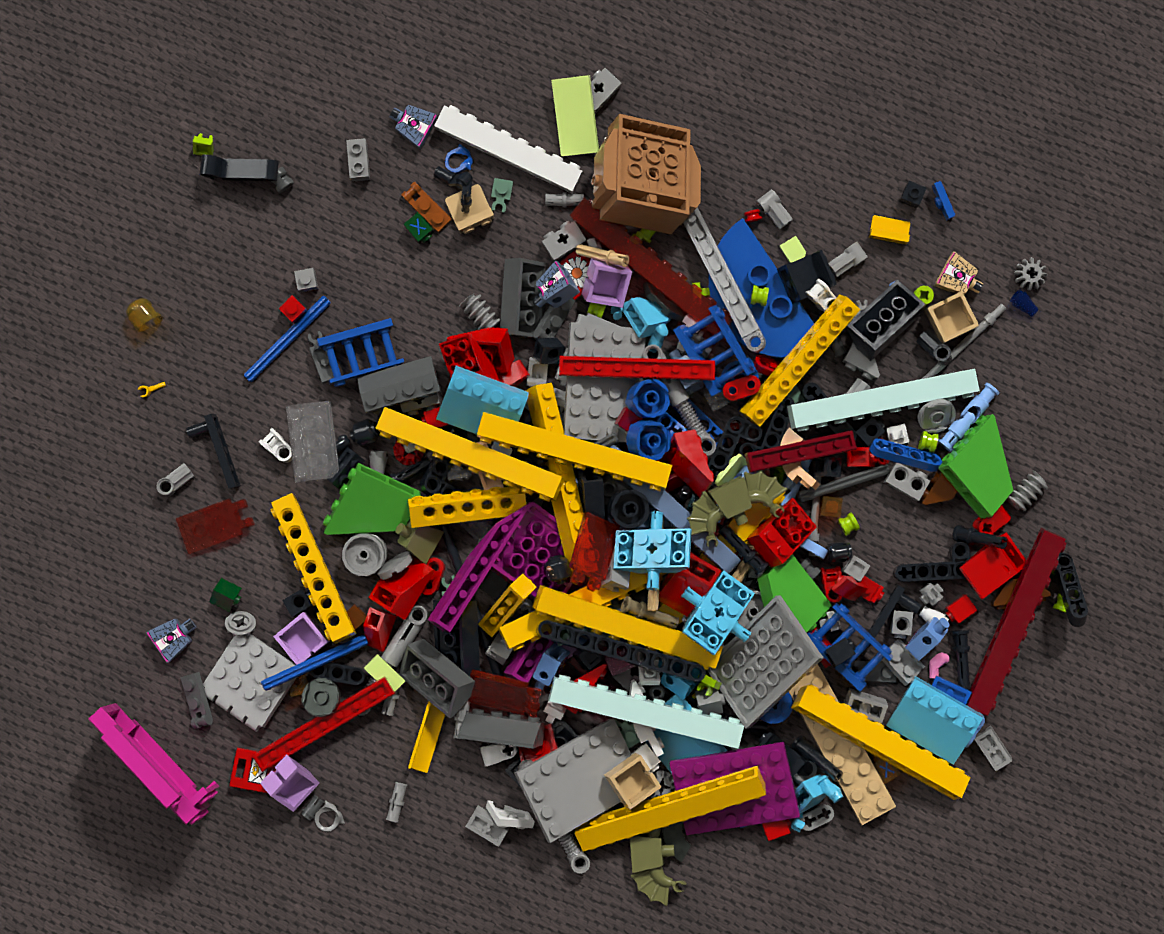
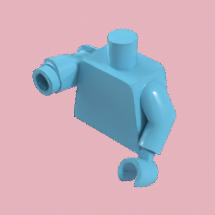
M635 297L625 302L623 308L611 307L613 319H620L623 312L639 338L651 336L648 345L653 344L662 348L664 337L668 335L666 325L670 322L671 318L661 312L662 308L657 302L654 301L652 303L650 300ZM651 349V350H649L650 352H653V353L657 352L656 349Z
M819 774L803 781L795 789L800 817L793 820L791 824L792 829L800 832L805 825V822L800 820L803 818V812L820 803L826 795L834 803L844 797L841 789L828 779L829 776Z

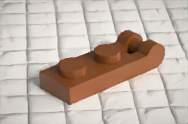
M413 182L410 185L411 188L407 192L404 191L401 196L439 233L452 218L416 182ZM417 192L420 197L415 201L412 196Z

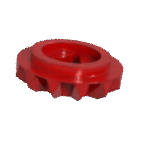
M396 441L393 448L394 455L400 463L413 465L422 459L424 453L418 450L414 451L416 455L408 453L403 457L405 455V449L402 447L403 444Z

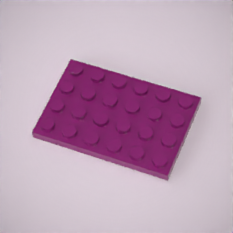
M784 742L672 760L669 763L676 791L754 766H758L766 786V795L759 799L748 800L739 805H732L723 810H716L704 816H697L684 821L686 835L800 817Z

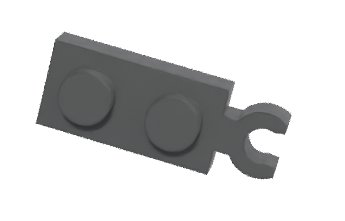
M317 331L318 337L322 338V333ZM308 334V342L313 345V347L309 348L321 383L322 385L329 383V379L334 378L326 350H323V348L318 349L317 340H313L311 335Z

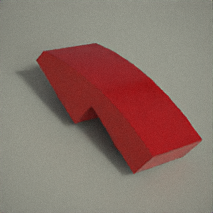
M521 360L513 362L508 373L497 372L500 382L515 387L530 376Z
M843 575L835 581V585L831 589L838 595L855 601L869 588L865 583L856 582L852 576Z

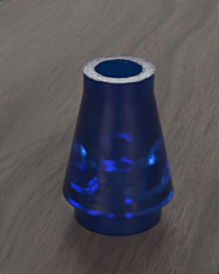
M1021 289L1010 299L1012 306L1025 312L1030 317L1034 316L1039 310L1026 291L1023 292Z

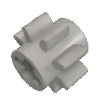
M929 582L920 590L922 596L919 598L924 604L930 603L933 606L943 598L940 594L943 589L938 583L933 585Z

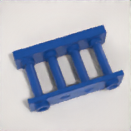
M717 305L708 308L711 314L691 327H686L684 324L673 329L690 360H705L702 355L703 350L726 338L731 348L711 360H715L716 366L735 354L740 362V365L722 376H716L715 381L702 380L711 396L722 392V384L745 371L747 376L755 372L753 369L754 363L749 357H746L724 319L725 314L723 310L717 307ZM716 321L721 331L700 344L695 343L692 338L693 334Z
M391 318L317 339L318 349L323 348V350H326L334 378L329 379V385L334 384L335 387L346 384L345 381L404 363L403 358L396 360L389 337V329L393 327ZM376 332L382 337L389 360L388 363L381 365L377 363L370 340L371 334ZM359 337L360 340H363L371 368L364 370L359 369L352 346V339ZM342 343L345 346L352 373L341 376L333 350L334 344Z
M836 603L832 607L836 610L832 617L817 632L809 631L807 634L821 655L829 663L830 661L823 651L844 638L848 639L856 630L865 638L854 650L856 653L854 656L835 667L858 691H861L867 684L864 682L866 680L865 677L884 657L888 661L893 658L892 650L885 644L881 645L848 614L850 611L845 605ZM843 617L850 626L832 645L827 646L822 642V637ZM870 644L873 645L879 652L860 672L857 671L855 673L850 668L851 663Z

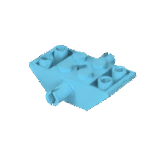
M655 511L651 512L650 529L616 530L614 569L634 573H648L646 589L653 591L654 588L659 590L660 573H678L690 567L692 529H662L664 513L656 511V514Z
M724 570L717 577L705 596L699 595L688 586L681 597L692 603L695 609L686 621L682 633L712 655L716 654L730 632L745 642L751 635V632L738 623V619L755 593Z

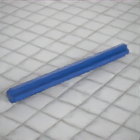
M322 296L244 374V377L249 382H252L331 302L325 296Z
M364 635L354 638L262 680L261 685L265 691L270 690L368 644L367 638Z

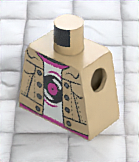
M953 252L934 286L956 294L962 291L965 295L968 289L979 293L983 283L974 279L978 270L956 252Z

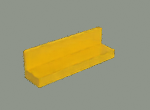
M428 701L408 769L412 768L428 773L445 714L430 701Z

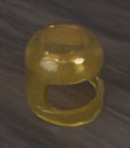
M145 298L133 301L126 310L127 317L137 332L149 329L145 323L155 318L153 321L156 325L160 324L163 320L161 314L156 312L152 307V303Z

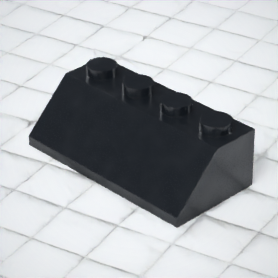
M896 280L857 315L846 328L856 349L872 361L921 315L926 304L899 280Z
M471 599L451 632L442 631L434 625L435 648L468 676L475 678L480 676L477 600ZM433 600V610L440 600Z

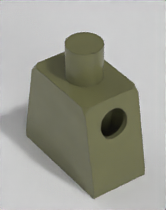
M410 520L407 525L400 523L396 527V533L400 535L398 544L425 564L428 562L444 533L434 526L411 528Z

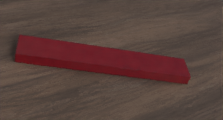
M847 431L746 453L745 458L748 471L751 473L852 451L857 448L853 431Z

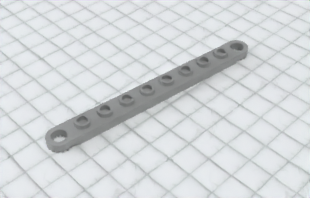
M697 207L683 223L747 348L755 353L760 352L766 346L765 337ZM756 337L760 338V345L758 347H752V339Z

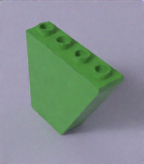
M993 414L981 415L975 421L976 424L964 433L965 437L953 446L954 450L942 459V464L938 467L980 518L993 516L1013 492L1004 450Z
M358 463L355 469L352 468L347 477L349 479L348 483L342 485L339 492L341 494L339 500H334L331 510H333L331 515L327 514L323 521L325 526L324 534L327 535L396 531V527L400 523L407 525L410 519L408 499L421 496V491Z
M793 554L783 564L772 568L769 566L757 579L763 606L765 607L775 596L781 595L806 633L817 626L816 622L827 615V610L832 606Z

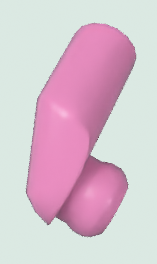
M941 652L930 660L929 678H935L936 675L939 676V668L944 663L947 664L949 662L948 654Z

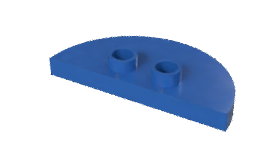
M742 218L727 231L718 244V248L765 337L766 346L757 354L770 358L784 359L814 323L799 301L792 304L776 266ZM709 274L708 288L710 290L712 306L717 305V307L723 310L725 314L724 319L738 343L748 349ZM753 285L762 289L764 287L769 288L766 307L758 303L755 305L750 304ZM753 338L751 346L758 347L761 343L760 338Z

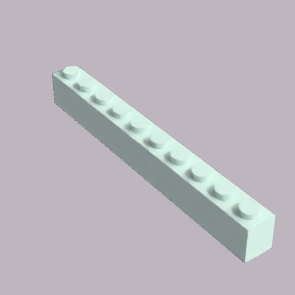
M975 369L794 404L787 406L791 429L797 428L798 431L808 430L809 425L816 424V428L828 426L827 422L834 421L835 424L846 422V418L853 417V420L865 418L864 414L871 413L873 417L883 415L882 411L889 410L890 413L901 411V407L908 406V409L918 408L919 403H928L936 399L944 398L947 401L956 400L955 396L962 395L963 398L973 397V392L980 390Z
M559 674V677L554 676L548 698L550 702L739 748L744 725L740 723L739 719L729 717L726 720L722 719L720 714L710 712V715L702 714L703 710L691 708L690 711L683 709L684 706L673 703L670 706L666 705L665 701L654 698L653 701L646 700V696L635 693L634 696L627 695L625 690L616 689V691H611L605 685L597 684V687L589 685L590 682L578 679V682L571 681L569 676Z

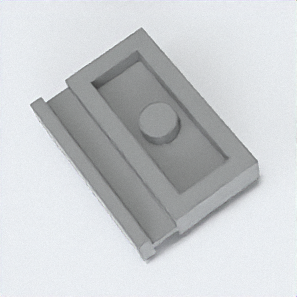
M899 638L889 647L892 650L893 658L888 661L884 657L882 661L906 686L925 666L905 648L906 645Z

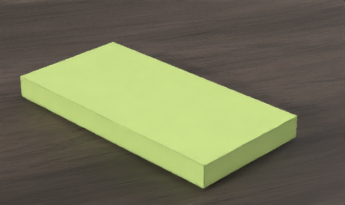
M590 75L551 80L561 156L598 152L599 144Z

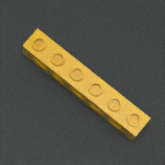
M515 485L514 488L492 487L488 490L455 491L451 494H433L429 497L415 496L412 499H408L411 528L507 517L526 505V495L521 491V487ZM505 498L510 499L508 502H502ZM484 501H491L487 505L482 504ZM465 503H471V506L464 507L463 505ZM447 505L452 506L450 509H444ZM428 507L433 508L432 511H425Z

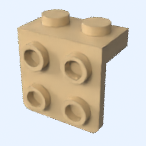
M478 184L472 186V205L468 213L461 211L462 191L447 197L445 200L460 234L463 232L467 234L475 230L474 227L479 225L485 226L494 219V214Z

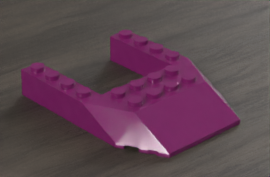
M532 501L498 521L468 555L431 613L428 621L442 631L451 632L489 570L510 584L520 575L524 574L536 586V589L529 596L532 600H535L540 585L566 594H571L585 587L584 575L569 577L566 583L556 585L555 582H550L547 579L544 568L545 563L548 561L547 559L556 555L565 557L556 518ZM548 631L543 633L544 635H549ZM542 638L531 642L530 639L523 642L524 647L517 650L504 673L516 682L527 685L543 653L553 642Z

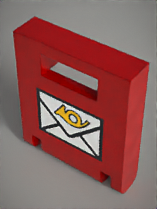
M237 747L229 786L268 793L260 783L271 771H276L275 766L277 764L262 772L252 757L257 751ZM239 758L246 759L243 777L235 776Z

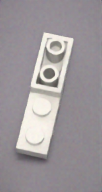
M635 679L631 680L629 695L634 696L635 693L643 695L645 690L643 686H640V682L637 683ZM632 722L639 741L643 743L648 740L657 757L664 754L662 748H664L660 737L656 738L653 733L656 729Z

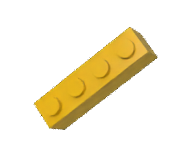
M524 574L520 575L506 589L478 625L488 635L493 637L499 631L498 628L504 626L536 589V586Z

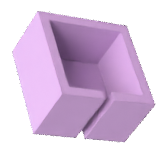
M591 258L587 270L589 278H585L581 294L586 302L623 308L632 271L628 265L627 267L614 264L607 265L604 261Z
M307 612L301 613L273 636L296 665L312 657V651L316 653L330 642Z
M286 754L275 766L276 771H271L260 784L271 797L294 812L318 786L319 782L311 772Z

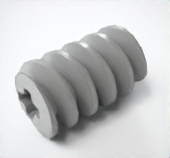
M473 293L459 305L460 308L466 307L464 310L465 314L471 313L468 318L470 320L475 319L473 324L475 326L480 325L478 330L489 327L494 328L500 321V318L493 320L495 312L488 313L491 308L490 306L483 307L486 303L485 300L479 302L480 294L474 296Z
M1034 470L1032 471L1034 475L1028 474V480L1023 479L1021 481L1022 485L1018 484L1016 486L1017 491L1013 490L1011 493L1012 497L1008 496L1007 501L1018 511L1019 509L1026 511L1024 504L1026 503L1031 506L1030 499L1037 500L1036 493L1043 495L1041 488L1048 490L1045 480Z

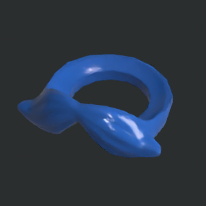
M459 144L458 148L447 153L445 166L450 172L458 174L465 169L471 170L473 159L470 152L461 144ZM453 154L468 156L458 168L452 169L449 166V159Z

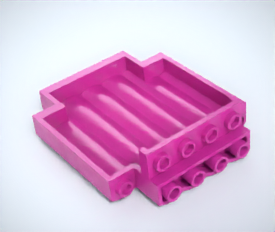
M116 703L100 707L88 719L103 735L101 740L164 808H170L185 825L188 823L192 825L198 822L209 812L207 810L210 806L208 801L218 793L216 789L219 785L213 781L206 789L202 787L197 791L195 783L135 719L131 720Z

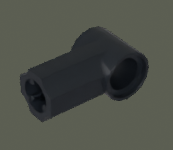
M929 330L919 336L916 342L935 359L937 364L940 366L950 364L952 355L947 345H944ZM941 352L948 353L947 357L943 359L939 358L938 354Z

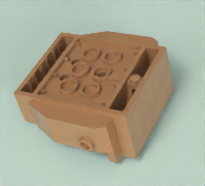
M619 114L608 127V136L594 157V175L591 184L594 186L593 194L595 198L592 201V207L600 209V220L672 234L693 213L701 201V165L693 146L690 145V129Z

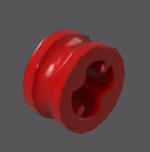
M760 209L745 212L744 216L747 217L745 222L750 223L761 220L762 216L759 215Z

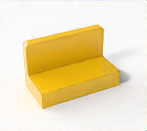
M874 215L869 238L906 245L910 237L908 235L910 222Z

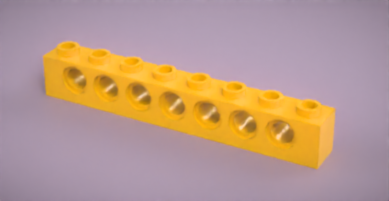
M839 294L760 386L759 391L742 407L740 412L752 423L760 427L859 312L860 308L848 297Z
M291 493L271 502L273 506L271 509L272 515L281 524L278 526L279 531L288 540V543H286L287 549L296 558L293 561L298 571L301 570L304 576L301 578L302 583L311 592L309 599L312 605H316L319 610L316 614L320 623L324 622L327 628L324 632L328 641L332 640L336 644L356 635L295 495ZM293 513V519L286 522V514ZM295 530L301 531V536L298 539H293L292 537ZM308 547V554L300 556V550ZM315 564L316 571L309 574L307 571L308 567ZM318 582L324 583V588L321 591L315 590V585ZM326 599H331L332 605L327 609L323 608V602ZM338 616L340 619L339 624L331 626V619Z

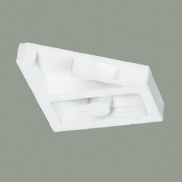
M487 801L486 809L497 826L502 828L516 827L518 829L533 828L535 821L529 812L506 805L504 810L499 809L493 805V801Z

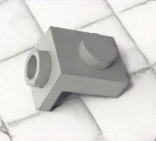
M530 357L528 368L530 376L527 378L528 386L533 387L546 384L548 364H540L536 358Z

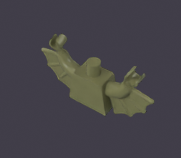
M759 471L755 474L744 472V477L739 476L707 491L708 494L703 491L700 499L692 503L693 511L687 517L690 529H692L691 536L707 531L709 532V535L705 538L707 546L709 547L710 540H714V545L717 547L718 540L714 535L717 522L723 517L729 519L734 516L737 525H742L748 522L744 511L752 508L751 504L761 503L765 507H769L770 513L779 518L775 512L778 508L784 512V508L772 502L786 492L787 487L781 486L777 481V477H768L762 471Z
M658 828L649 833L638 834L630 838L632 873H635L631 875V878L636 881L637 890L645 893L649 897V901H659L664 906H667L669 887L672 886L676 892H684V890L678 888L679 883L687 885V883L683 880L672 881V878L664 874L662 868L664 857L675 856L674 845H663V838L660 836L661 828Z

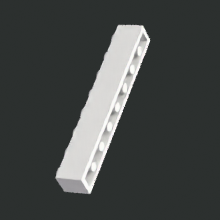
M444 105L435 123L436 130L573 194L582 175L580 166L572 162L567 164L558 155L553 154L550 156L541 147L536 146L533 148L528 145L529 142L522 138L516 140L511 137L512 134L505 130L499 132L488 122L480 123L476 121L477 118L468 113L467 115L461 114L458 108L452 105L449 107Z

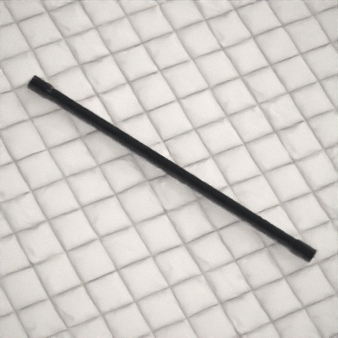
M430 480L427 481L428 489L432 490L434 487L433 482ZM438 525L439 529L444 532L442 537L457 574L463 563L449 525ZM477 604L478 623H479L483 618H482L481 612H480L479 607H478V604ZM478 625V635L486 653L492 642L489 635ZM486 655L508 717L510 714H518L499 662Z

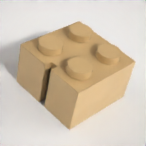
M962 291L924 310L938 339L943 344L979 326Z
M634 753L604 774L624 807L630 810L661 788L654 774L649 771L650 768L643 757L637 753Z

